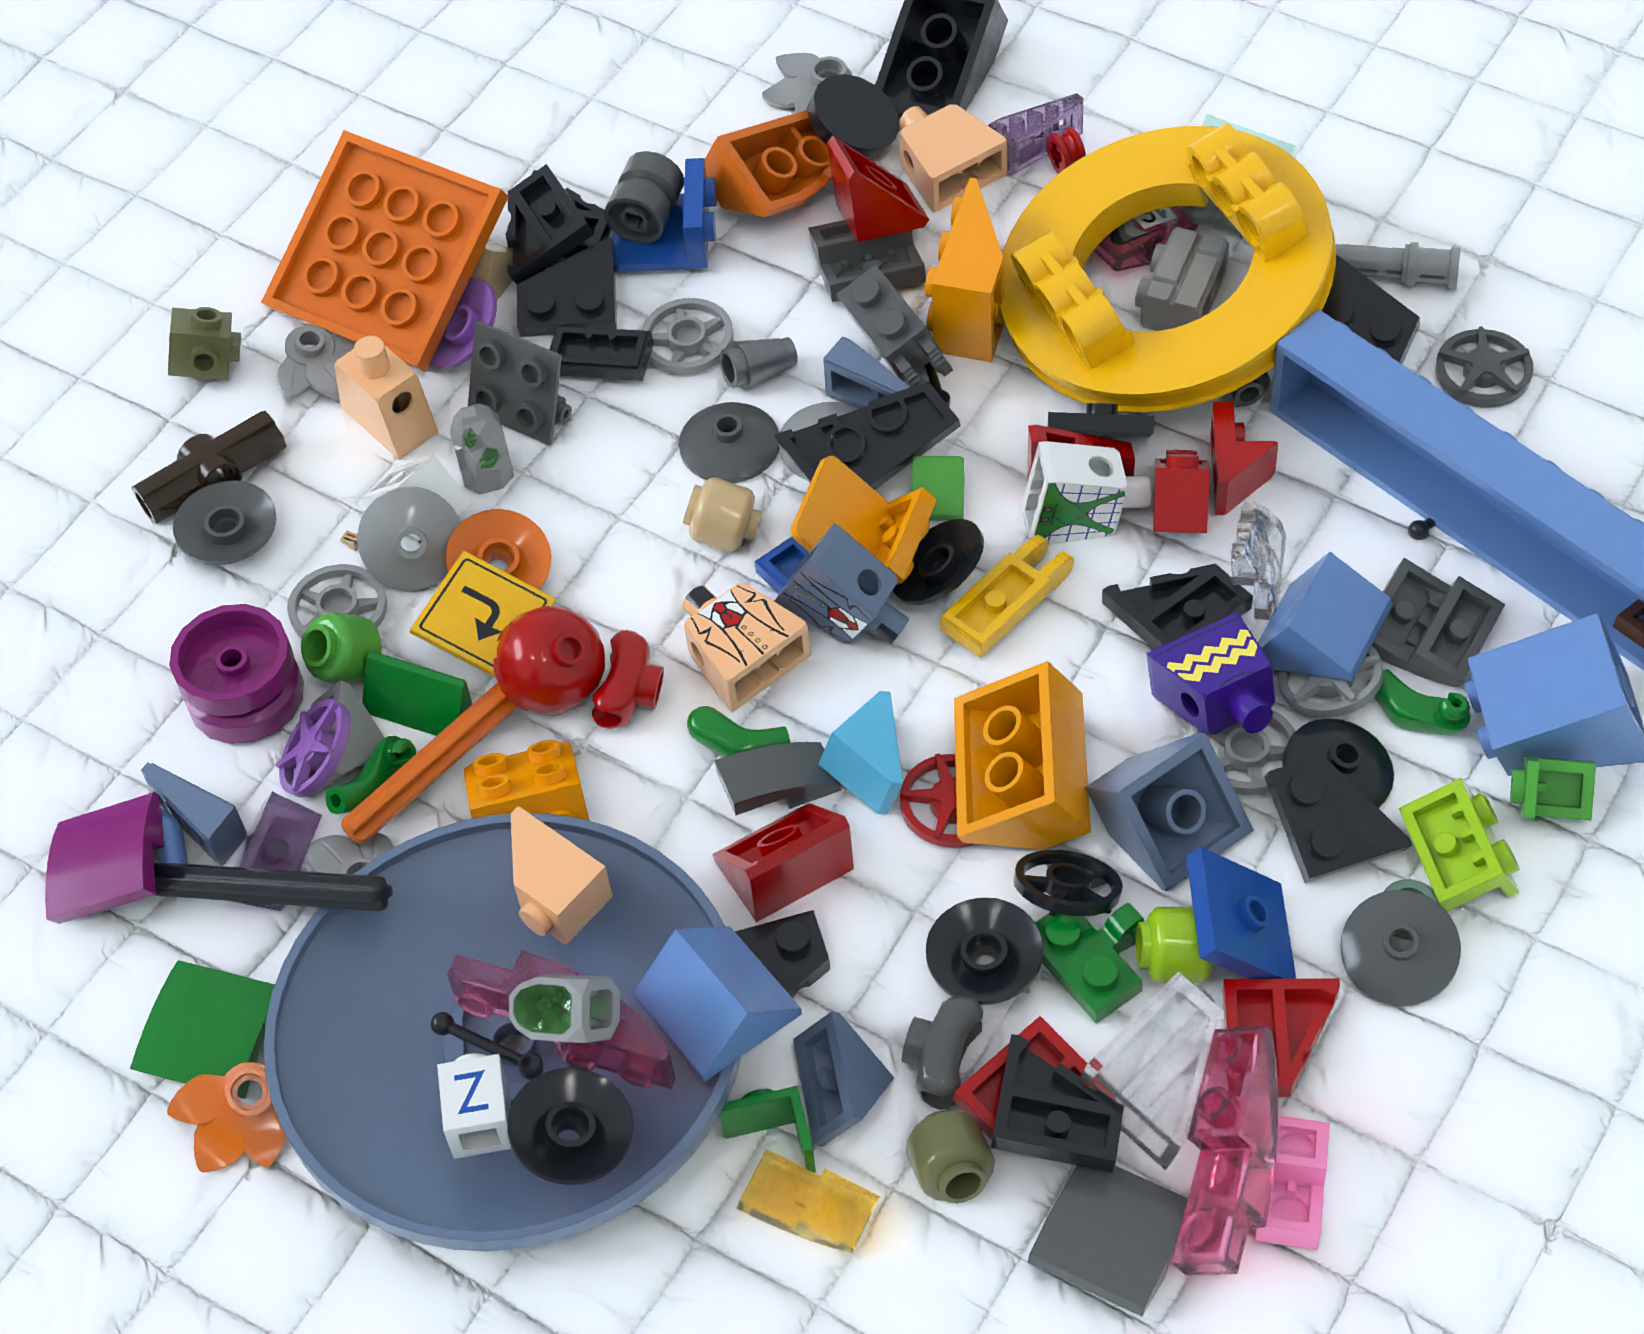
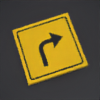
M463 551L410 628V634L496 678L493 659L497 657V647L500 642H497L500 632L514 618L524 612L542 606H554L556 598Z

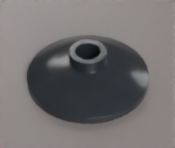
M967 519L948 520L930 528L925 537L919 542L912 559L914 562L912 572L905 581L894 587L893 592L906 604L924 605L941 599L958 588L972 573L981 558L984 548V536L975 523Z
M1340 719L1311 721L1293 733L1283 752V767L1322 754L1376 807L1380 808L1392 790L1394 771L1389 754L1374 735L1354 723ZM1337 756L1343 757L1349 763L1341 761Z
M974 898L952 906L935 921L926 941V961L934 981L950 996L965 995L973 997L980 1005L996 1004L1019 995L1034 981L1042 964L1043 942L1034 920L1017 905L997 898ZM983 955L995 958V961L990 964L982 965L975 963L977 958Z
M561 1068L538 1075L525 1084L518 1092L509 1110L507 1133L512 1151L520 1163L531 1173L549 1182L577 1185L595 1181L607 1175L619 1165L631 1144L633 1116L625 1096L611 1081L592 1071L579 1068ZM564 1130H573L579 1134L580 1139L566 1141L559 1138L558 1134Z

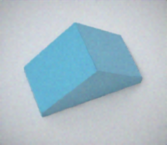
M879 691L831 733L818 765L875 813L885 815L889 814L903 785L891 692Z

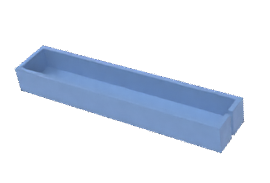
M1319 309L1277 342L1269 412L1425 520L1427 518L1433 519L1436 524L1435 527L1571 621L1598 613L1618 653L1644 671V649L1613 628L1619 613L1638 599L1644 602L1643 521L1631 517L1607 501L1599 492L1589 489L1569 476L1554 462L1545 460L1518 442L1513 435L1500 430L1476 414L1468 405L1459 403L1435 387L1427 378L1417 375L1393 359L1385 350L1375 347L1352 332L1347 325L1334 320ZM1644 614L1639 616V618L1644 620Z

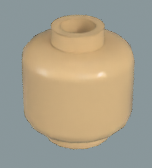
M712 477L707 479L703 486L694 485L682 524L689 526V535L692 540L726 552H734L740 547L743 539L754 540L763 512L753 509L755 495L752 490Z

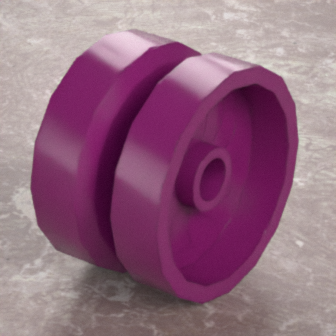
M248 604L221 605L203 612L181 629L171 646L169 667L194 725L211 739L229 744L249 743L275 734L293 719L303 701L304 680L295 660L287 634L281 621L266 609Z

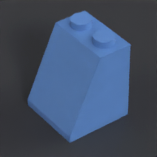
M1598 613L1467 658L1473 679L1465 682L1466 692L1475 713L1482 712L1485 725L1477 728L1481 746L1487 759L1497 757L1508 776L1512 775L1513 769L1523 770L1524 756L1594 761L1596 767L1644 763L1643 720L1627 669Z

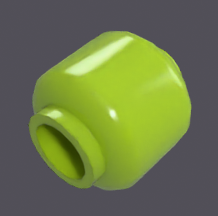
M1156 907L1148 914L1146 922L1137 923L1135 936L1137 965L1139 969H1147V973L1155 983L1199 984L1203 983L1210 976L1213 963L1200 958L1193 907Z

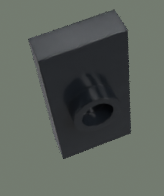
M556 326L549 350L562 355L560 376L643 381L654 340L651 331Z

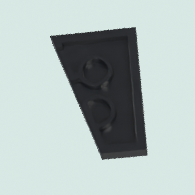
M1336 254V268L1332 287L1321 311L1334 320L1344 323L1352 332L1375 347L1385 350L1393 359L1403 364L1420 327V317Z

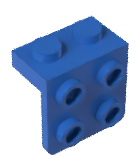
M704 158L685 159L684 194L679 195L674 209L670 211V217L664 231L658 240L646 244L635 243L620 237L612 230L615 246V270L617 272L708 268V241H716L715 213L709 212V207L717 206V189L715 177H707Z

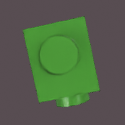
M1524 756L1523 770H1512L1510 803L1520 804L1519 813L1522 818L1535 819V816L1591 821L1596 763L1584 760Z

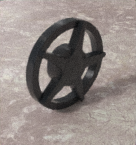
M1042 850L1027 854L1017 862L1013 878L1014 887L1023 898L1042 909L1050 911L1049 915L1053 917L1057 913L1070 916L1110 914L1120 901L1123 887L1118 873L1106 863L1089 855L1067 850ZM1044 864L1047 866L1046 876L1024 875L1033 867ZM1108 884L1111 888V893L1102 897L1091 889Z

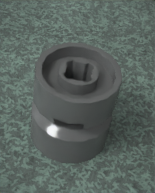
M642 151L630 156L604 210L605 221L609 227L620 237L631 242L646 244L658 240L669 220L670 211L674 209L684 187V174L679 166L670 158L656 152Z

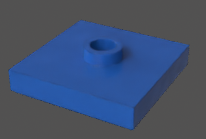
M1203 847L1186 855L1200 958L1248 979H1296L1281 883Z

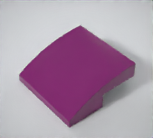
M152 792L58 822L53 834L47 861L45 881L47 920L62 924L156 895L153 850L164 847L159 794Z

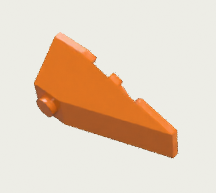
M808 109L717 136L705 157L706 175L716 179L717 201L722 209L760 217L771 216L803 205L832 180L827 143L823 142L814 131L809 122Z

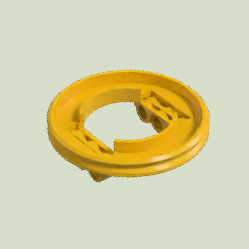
M1228 123L1220 127L1180 126L1163 128L1120 139L1093 151L1064 169L1041 189L1021 213L1009 234L1002 253L1004 298L1002 304H1000V309L1014 346L1025 364L1048 386L1084 404H1118L1117 411L1157 412L1190 407L1216 399L1252 382L1275 366L1277 342L1318 309H1323L1332 287L1336 268L1335 237L1325 198L1314 178L1292 155L1260 137L1237 131ZM1209 197L1254 248L1252 263L1243 282L1218 308L1188 324L1160 331H1131L1128 328H1124L1117 313L1106 299L1104 292L1100 287L1094 288L1083 270L1089 256L1097 245L1113 230L1137 216L1167 207H1206Z

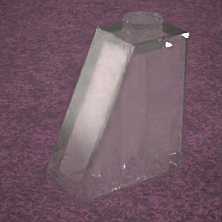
M1180 972L1093 1057L1080 1076L1082 1082L1087 1087L1102 1091L1124 1106L1121 1131L1165 1171L1172 1165L1189 1140L1224 1016V1011L1215 1004L1212 995L1201 985L1191 983Z

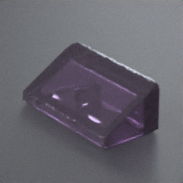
M272 791L261 805L234 867L299 871L322 815ZM232 901L281 911L284 908V905Z

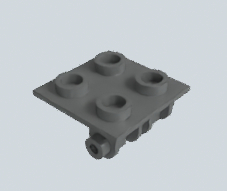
M477 320L474 326L468 406L475 404L487 405L499 415L501 425L547 445L553 444L554 425L558 422L565 424L572 412V407L566 404V399L558 395L562 355Z

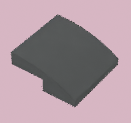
M845 220L808 228L815 258L832 302L840 301L836 294L875 264L895 289L926 282L925 264L914 246L912 230L857 242Z
M1404 557L1383 589V592L1391 597L1392 607L1372 646L1378 652L1381 660L1428 680L1459 687L1470 670L1467 658L1479 654L1505 603L1461 576H1458L1450 586Z
M1076 1166L1050 1211L1029 1253L1027 1263L1143 1317L1166 1277L1172 1256L1194 1221L1198 1203L1118 1166H1114L1113 1173Z

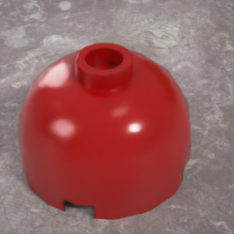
M542 606L524 612L514 618L500 632L497 642L500 641L497 647V657L493 659L494 673L501 691L516 707L525 711L533 710L537 713L545 714L544 716H557L582 705L599 687L605 671V648L598 631L584 615L562 606Z

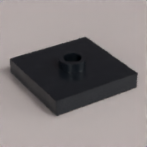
M1086 403V413L1048 412V427L1088 435L1151 437V434L1154 432V416L1117 414L1118 404Z

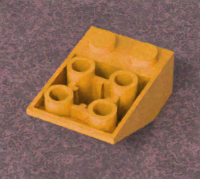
M970 177L963 197L956 196L951 210L952 228L950 232H942L938 247L939 264L937 267L931 266L927 273L925 296L932 297V302L927 314L926 327L929 331H933V338L941 349L942 354L992 362L1004 328V319L1000 309V304H1002L1004 298L1003 255L977 178Z

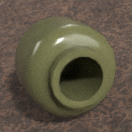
M947 1110L931 1113L914 1127L907 1139L906 1155L923 1192L934 1200L956 1204L967 1202L983 1191L994 1172L995 1159L977 1120L966 1112Z

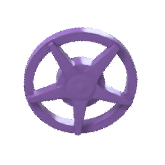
M324 699L311 707L307 712L302 711L300 713V721L287 741L281 760L276 763V767L280 769V784L287 793L299 798L307 797L322 787L336 769L345 751L351 728L350 712L344 704L334 699ZM337 718V727L334 736L333 732L329 730ZM296 765V769H295V773H294V778H293V769H294V766ZM310 771H316V773L310 779H308Z

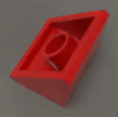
M832 135L827 142L836 205L857 242L920 229L926 226L930 219L906 182Z
M811 803L805 804L712 854L717 866L756 922L854 870L850 825L846 817Z

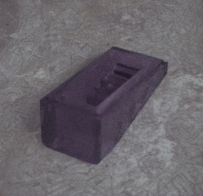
M1076 93L1004 116L988 124L989 127L1007 139L1008 175L1011 176L1048 155L1046 148V138L1048 135L1057 133L1059 136H1062L1063 130L1069 127L1074 128L1079 136L1083 134L1082 96ZM1063 119V125L1059 126V121Z

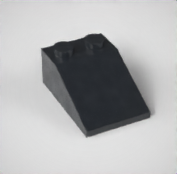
M904 0L875 83L891 99L898 112V117H902L906 110L914 106L920 107L927 115L948 105H958L965 111L967 110L995 62L1008 23V18L999 1Z

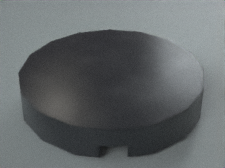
M840 74L827 77L818 84L807 106L809 122L823 142L827 143L833 135L869 159L877 158L885 153L888 147L895 141L900 128L898 112L891 99L879 87L857 76Z

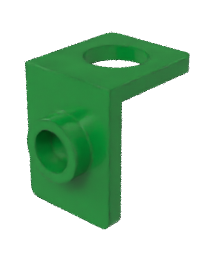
M797 1086L776 1091L757 1089L745 1094L741 1099L726 1102L719 1115L725 1139L794 1123L807 1174L816 1172L813 1147Z

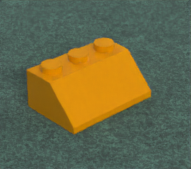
M1046 661L954 698L957 838L964 843L1044 850L1091 833L1089 795L1085 789L1088 785L1083 693L1050 662Z

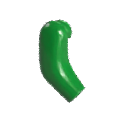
M1389 669L1383 670V682L1374 698L1386 716L1397 727L1421 733L1453 735L1463 731L1470 723V705L1463 695L1449 693L1447 698L1427 696L1412 690Z
M701 706L694 709L687 719V729L691 737L722 758L755 748L790 743L789 734L785 726L767 729H746L710 706Z
M398 736L383 738L370 754L362 770L352 781L327 790L325 801L328 810L336 815L350 813L416 755L414 744L410 740Z

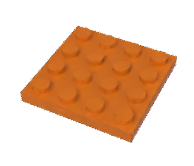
M343 130L261 303L271 310L305 324L321 327L332 335L341 336L355 343L365 336H377L382 339L386 347L408 366L426 372L509 196L500 188Z

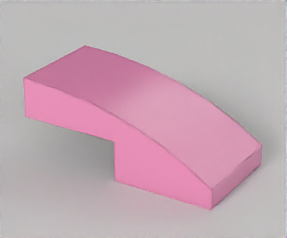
M1268 1114L1255 1241L1318 1250L1321 1235L1330 1123Z

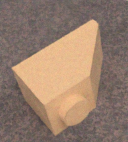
M518 806L510 815L513 882L521 908L518 912L525 925L537 935L545 936L548 933L566 946L613 897L606 866Z

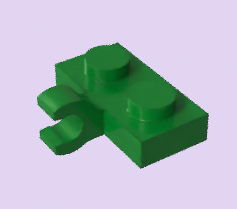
M1126 903L1115 910L1098 931L1084 916H1070L1057 913L1053 917L1048 913L1035 922L1043 942L1042 964L1096 1024L1142 992V979L1119 955L1122 951L1135 945L1137 923L1144 922V918L1130 903Z

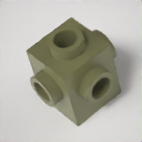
M172 307L168 375L192 377L198 381L228 380L229 362L240 361L241 332H231L233 312H221L211 307H199L196 309Z

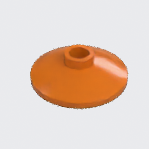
M491 509L473 514L456 527L447 543V572L450 571L463 551L489 564L495 560L505 562L508 567L503 570L504 572L539 590L545 584L550 572L551 549L544 532L531 519L514 511Z

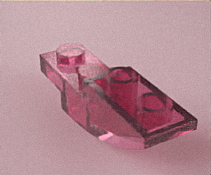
M521 950L512 970L456 954L447 977L456 1003L462 1009L478 1017L486 1018L493 1014L510 1019L509 995L520 983L539 975L583 974L551 959ZM542 988L534 998L540 1001L552 1000L557 990ZM621 999L620 1022L611 1040L590 1043L554 1041L558 1057H561L567 1064L575 1068L591 1071L596 1067L617 1073L628 1083L639 1087H650L652 1084L672 1089L676 1079L670 1050L653 1028ZM572 1001L561 1009L565 1021L570 1023Z
M1266 1025L1214 1030L1187 1139L1200 1149V1154L1172 1264L1185 1275L1238 1274L1248 1229L1266 1227L1273 1190L1278 1141L1276 1057L1272 1031Z

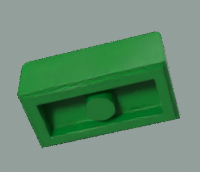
M370 651L366 656L362 703L372 716L437 736L472 705L468 686L464 679L375 651Z

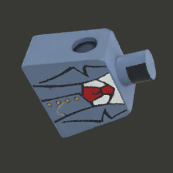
M836 523L827 530L800 561L774 600V602L842 643L850 644L866 627L892 644L909 621L906 615L886 602L898 583L897 576Z

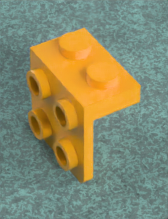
M828 456L820 461L790 531L792 537L806 550L810 551L827 530L836 523L897 576V586L905 581L913 570L914 562L912 559L919 542L929 531V518L937 499L921 487L888 502L837 457Z
M544 740L532 744L528 747L527 751L505 756L502 753H490L477 758L473 764L464 768L468 804L472 819L490 815L511 814L519 806L528 813L556 814L589 820L572 746L569 742L559 743L556 740Z

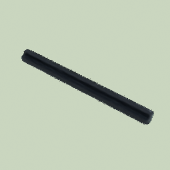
M154 862L156 895L154 896L383 911L388 906V898L393 895L392 886L387 885L386 879L383 876Z

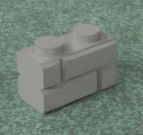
M1176 227L1172 230L1166 245L1160 243L1156 245L1150 266V271L1153 272L1151 279L1144 277L1141 279L1135 297V306L1141 308V325L1143 328L1154 331L1176 328L1209 314L1228 268L1230 243H1228L1226 238L1209 234L1200 236L1197 231Z

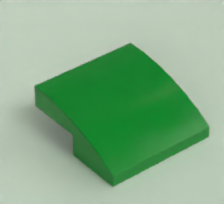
M177 960L151 1009L130 1069L186 1084L198 1075L212 1074L225 1076L231 1068L238 1064L256 1062L262 1042L264 1043L266 1017L275 984ZM245 1081L240 1085L238 1089L239 1098H246L251 1081Z

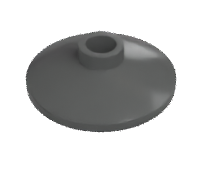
M740 402L715 404L699 411L687 421L679 438L680 455L686 467L702 479L707 480L715 477L731 483L746 481L764 472L776 459L779 452V443L774 435L778 434L779 430L772 417L756 406Z
M243 481L213 483L194 492L182 503L173 521V535L179 549L196 562L207 565L236 563L252 556L269 541L276 527V509L270 496L254 484Z
M1385 891L1364 900L1348 917L1341 936L1342 963L1350 980L1369 998L1391 1006H1414L1438 996L1453 980L1461 957L1459 933L1450 915L1431 898L1413 891ZM1396 934H1405L1411 938L1413 946L1408 951L1399 952L1391 947L1389 941Z

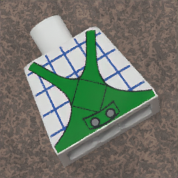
M1049 441L1038 442L1021 506L1028 539L1030 540V538L1038 534L1052 545L1109 537L1116 531L1123 508L1149 507L1151 484L1148 476H1125L1120 452L1115 448Z

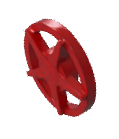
M938 753L918 763L906 775L900 790V810L907 826L921 839L934 845L950 848L974 845L973 843L962 842L957 838V834L944 833L948 824L957 823L956 777H952L948 767H956L955 754L941 755ZM937 769L939 781L931 789L911 790L921 776ZM909 802L930 804L932 814L938 819L935 831L926 827L916 818Z

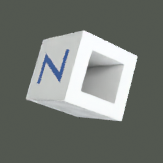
M472 1053L463 1055L454 1062L437 1064L443 1132L453 1158L512 1149L507 1133L508 1114L511 1107L509 1084L500 1055L487 1056Z

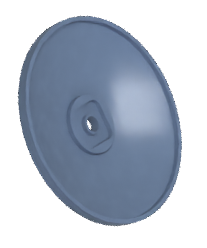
M530 813L606 866L613 897L566 946L548 933L545 936L537 935L525 925L518 912L521 908L513 882L510 814L468 819L433 829L399 844L355 872L353 875L383 876L386 879L387 885L392 886L393 895L388 898V906L383 911L319 907L311 916L285 958L272 991L265 1026V1071L272 1104L288 1141L312 1177L342 1206L370 1224L393 1235L421 1244L469 1251L522 1249L553 1243L575 1236L616 1218L645 1200L664 1185L691 1158L710 1133L726 1104L736 1079L741 1057L706 1082H703L634 999L633 991L675 929L725 927L714 905L696 882L663 853L638 838L610 826L582 818ZM539 975L610 977L620 990V1022L611 1040L590 1043L531 1040L515 1029L509 1018V995L520 983ZM542 988L534 998L540 1001L552 1000L557 990ZM572 1001L561 1009L565 1021L570 1023ZM447 1012L453 1017L454 1023L498 1044L505 1037L513 1034L526 1037L528 1043L518 1053L524 1055L528 1052H534L540 1055L544 1065L543 1073L561 1068H579L595 1072L611 1081L625 1096L633 1116L632 1140L623 1160L610 1173L595 1181L577 1185H563L546 1181L531 1173L520 1163L512 1149L454 1159L443 1132L437 1064L454 1062L457 1058L466 1054L479 1053L487 1056L493 1054L451 1034L437 1035L431 1029L432 1017L436 1013ZM501 1059L509 1084L510 1102L512 1104L515 1096L530 1079H526L521 1075L518 1066ZM564 1130L558 1134L559 1138L566 1141L580 1139L579 1134L573 1130Z

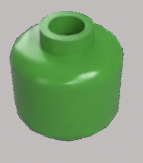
M336 612L321 614L312 620L301 640V655L306 668L313 677L324 682L338 683L340 680L349 684L364 682L366 656L370 651L382 654V640L377 627L371 620L355 614Z

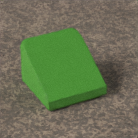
M961 456L913 457L912 491L923 487L937 499L929 520L963 519L964 458Z

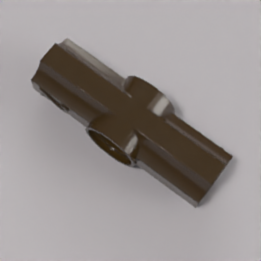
M266 410L260 411L216 438L209 434H198L191 437L179 449L176 461L131 486V489L146 516L153 524H157L176 513L182 503L194 492L217 482L241 481L242 473L285 449L287 445L273 418Z

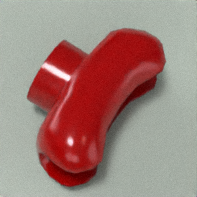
M628 629L621 630L611 638L612 653L609 656L611 668L605 682L592 695V701L595 704V707L592 709V717L601 728L613 729L625 726L630 722L637 706L655 709L660 696L664 667L649 664L650 648L647 641L637 632Z

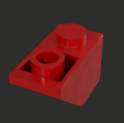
M1166 450V458H1155L1153 532L1207 533L1210 468L1207 460H1199L1197 451Z

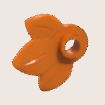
M245 1062L231 1068L225 1076L212 1074L198 1075L189 1080L176 1092L167 1108V1115L173 1119L197 1125L194 1132L193 1150L197 1168L203 1173L227 1167L238 1160L244 1152L257 1164L269 1168L279 1156L285 1143L286 1135L272 1104L265 1065L260 1063ZM245 1081H255L261 1086L262 1095L254 1104H245L238 1097V1089Z

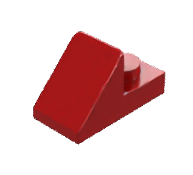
M1234 401L1213 402L1210 447L1215 515H1226L1273 477L1276 470L1278 442L1245 441L1244 422L1235 423Z

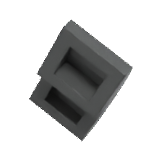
M794 742L770 745L715 760L716 773L735 816L784 798L789 809L841 791V784L818 765L824 752L821 742Z

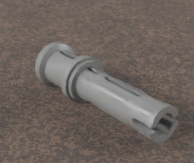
M1418 242L1405 244V248L1336 244V254L1366 277L1401 279V284H1406V287H1414L1416 282L1447 284L1449 290L1457 289L1461 245H1453L1451 249L1420 247Z

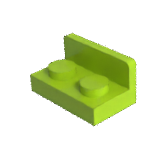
M1459 778L1398 808L1437 900L1446 911L1498 887L1508 897L1519 893L1512 874L1519 871L1520 867L1506 840L1502 839L1497 842L1490 826L1497 824L1498 819L1483 792L1474 795L1463 780Z

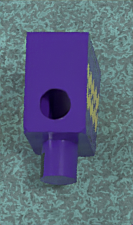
M1237 612L1146 653L1151 694L1202 733L1214 735L1239 724L1246 732L1254 734L1265 729L1270 723L1273 716L1271 707L1275 703L1272 666Z

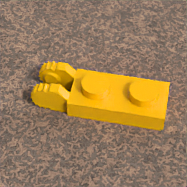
M1034 535L1014 554L1009 552L941 615L940 630L981 658L1036 607L1051 590H1055L1063 580L1065 581V578L1069 576L1074 566V558L1062 551V553L1059 552L1058 555H1055L1054 559H1051L1039 571L1036 570V565L1044 559L1050 544L1042 536Z

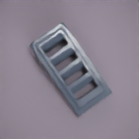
M842 336L823 358L826 393L858 408L868 406L869 401L910 387L864 349L846 337Z
M147 762L141 769V772L151 793L155 792L160 795L161 807L178 819L182 829L215 862L220 865L226 864L247 838V831L235 805L154 763Z

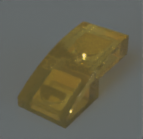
M766 1149L736 1209L796 1236L834 1249L853 1253L880 1196L825 1168L821 1176Z

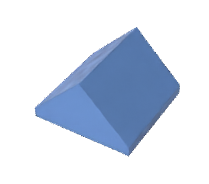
M1329 551L1289 585L1259 638L1258 644L1269 659L1274 670L1353 681L1392 607L1391 597Z
M730 926L675 929L633 991L634 999L703 1082L712 1078L802 1015L801 1007Z

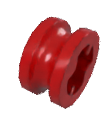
M1072 127L1064 129L1062 136L1052 133L1046 138L1047 153L1053 168L1058 174L1086 156L1081 137Z

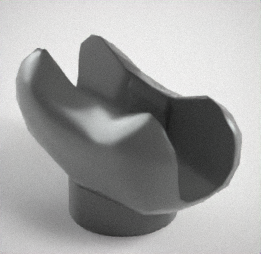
M962 995L953 996L942 1002L933 1021L914 1016L907 1032L901 1061L902 1063L918 1067L916 1089L922 1101L939 1110L948 1109L956 1104L952 1097L954 1091L961 1085L959 1074L961 1061L969 1044L982 1032L981 1020L983 1019V1010L979 1002L973 997Z

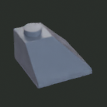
M1199 732L1129 757L1085 787L1109 836L1162 890H1169L1189 876L1186 855L1200 847L1219 855L1254 831L1206 733Z

